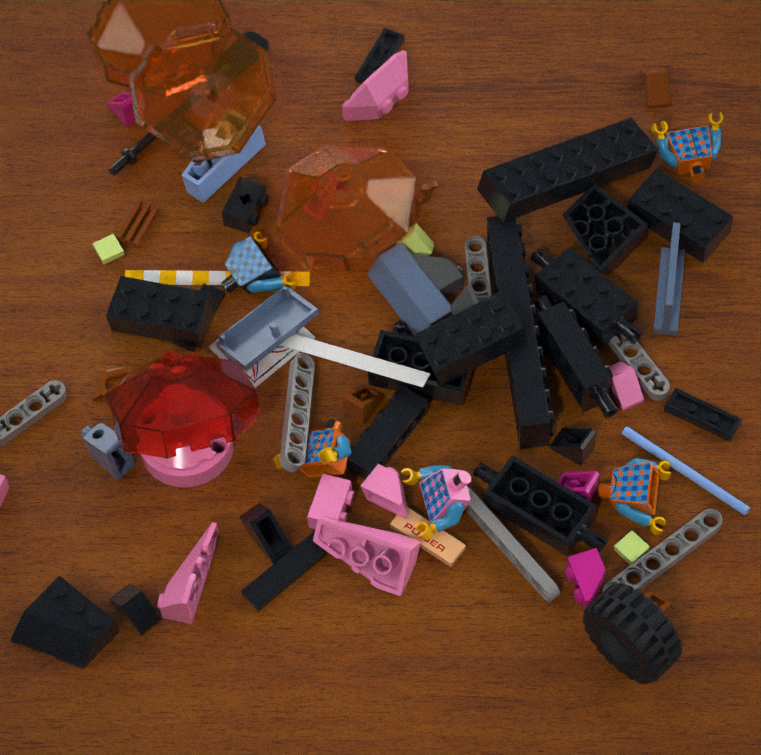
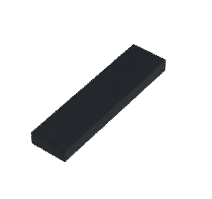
M315 531L241 591V595L257 612L329 554L313 542Z

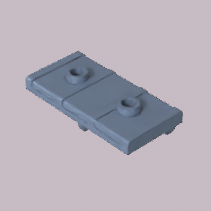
M283 286L219 336V341L216 343L217 347L247 372L258 361L274 351L276 347L290 336H293L313 318H316L319 315V311L291 288Z

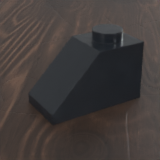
M258 503L239 517L250 537L271 563H275L293 549L270 508Z

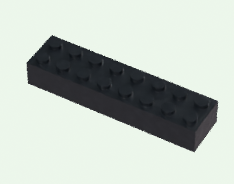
M631 117L483 170L477 190L504 223L582 194L594 183L600 187L649 169L658 148Z

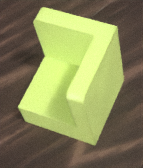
M417 223L398 236L397 244L402 243L412 256L416 254L428 256L433 252L434 242Z

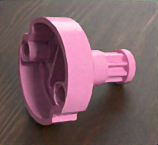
M173 385L166 388L161 393L160 398L144 412L137 429L141 440L138 443L142 462L153 477L167 485L194 487L207 483L217 477L227 467L234 452L231 437L233 435L232 424L225 408L214 398L200 392L191 391L183 385ZM219 449L224 450V451L221 452V453H216V452H215L216 450H219Z

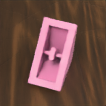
M622 361L609 366L613 375L610 392L621 410L624 411L644 402L634 368Z

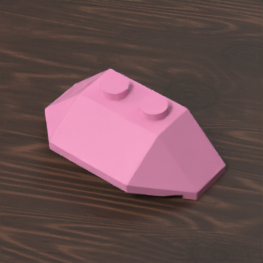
M401 50L390 57L357 88L349 100L344 102L342 105L344 120L379 119L384 113L390 112L396 102L406 97L409 87L407 53L405 50Z

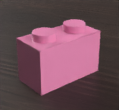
M322 474L307 516L309 528L316 529L319 517L342 522L347 521L348 513H346L348 505H352L355 497V491H352L350 480Z

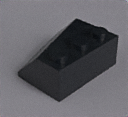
M596 183L563 214V218L590 261L602 274L617 269L648 237V224Z
M59 575L23 612L10 641L17 645L22 644L30 647L36 652L49 654L60 661L84 669L119 631L114 619Z

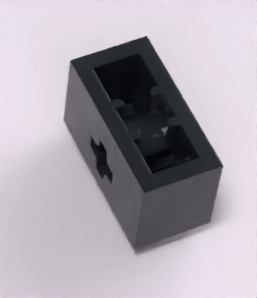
M240 176L222 211L224 226L250 234L253 226H257L262 207L265 208L268 204L269 195L266 191V184Z

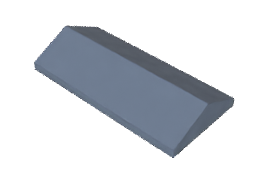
M402 243L395 245L377 257L367 275L402 321L407 324L413 335L447 319L453 314L450 309L451 304Z

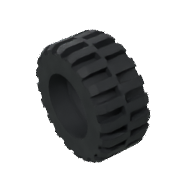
M624 583L610 585L584 610V628L586 633L589 634L591 642L596 645V649L605 656L610 664L616 667V670L621 674L624 673L627 678L636 680L637 683L650 684L656 682L681 657L682 641L679 639V633L674 629L671 620L664 615V611L660 607L658 608L654 604L653 600L644 596L643 592L638 589H633L630 585H624Z

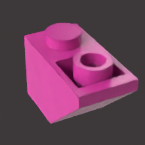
M597 548L569 556L567 567H564L568 582L572 581L574 584L573 594L576 603H581L584 610L595 600L605 579V567Z

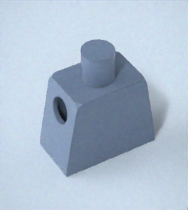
M98 423L94 428L88 425L82 430L81 437L92 458L117 480H120L136 465L125 438L105 424Z

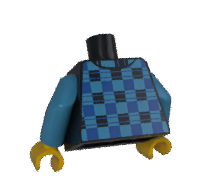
M261 232L254 233V238L249 236L245 240L233 245L229 257L225 261V266L231 275L221 282L229 293L238 286L248 294L277 290L283 286L289 287L292 290L296 288V282H288L293 280V274L287 273L283 279L280 278L281 273L264 250L268 245V239H262Z

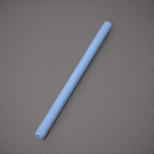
M628 426L622 431V435L661 461H668L671 465L670 467L744 516L749 512L750 507Z

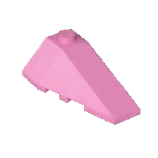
M324 517L318 518L313 542L336 559H342L357 574L361 573L368 578L373 586L398 596L403 594L416 565L421 544L419 540L398 533Z
M211 523L169 581L165 592L160 594L158 608H160L163 618L188 624L193 623L219 537L217 523Z

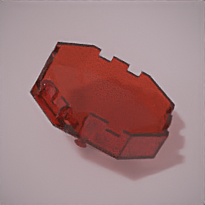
M176 351L165 352L163 357L130 371L104 394L111 410L114 431L118 440H121L123 451L161 458L177 456L176 449L190 446L191 452L211 447L210 440L224 437L226 443L236 441L261 416L257 390L239 361L197 354H181Z

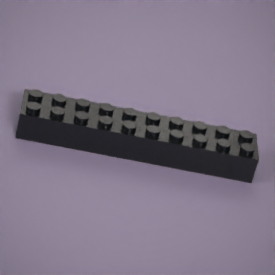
M498 216L487 217V247L495 294L501 291L504 292L521 322L528 340L527 343L505 353L519 448L549 446V438L554 436L553 410H550L549 407L551 399L549 388H546L545 383L547 381L546 368L542 366L543 350L542 346H539L538 341L540 339L538 324L535 325L536 308L531 300L533 298L532 285L528 283L529 267L528 263H525L524 258L526 257L525 244L521 241L522 225L517 223L516 218L503 223Z

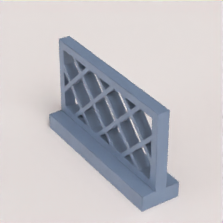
M673 222L670 248L661 247L653 333L677 336L685 257V249H678L680 223Z

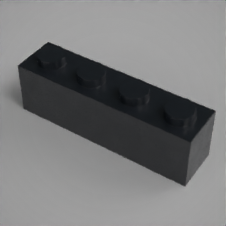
M405 386L399 392H395L391 396L389 405L385 410L382 409L378 412L373 425L370 428L367 427L362 432L357 445L351 446V455L347 458V469L365 480L377 464L385 467L428 413V400Z

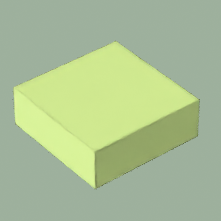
M114 234L93 243V247L103 265L125 255Z
M631 530L614 546V550L632 565L650 550V546Z

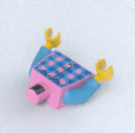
M446 465L420 468L418 472L409 468L401 471L404 475L411 474L408 480L402 481L408 485H415L418 479H422L419 484L431 525H428L426 522L416 524V530L419 532L424 531L418 535L424 540H430L434 535V531L438 530L440 532L459 523L464 509L471 500L467 485L471 482V476L468 472L452 469Z

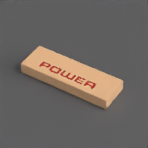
M408 507L406 519L398 515L390 523V528L401 535L421 541L420 547L450 567L454 565L466 549L465 544L444 530L440 532L438 530L434 531V535L430 540H424L418 535L424 531L419 532L416 530V524L426 522L428 525H431V523Z

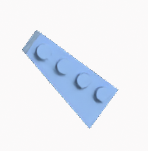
M230 107L224 112L225 116L222 121H218L215 125V131L211 137L206 138L201 152L196 153L182 174L187 193L202 203L211 197L266 145L261 126Z

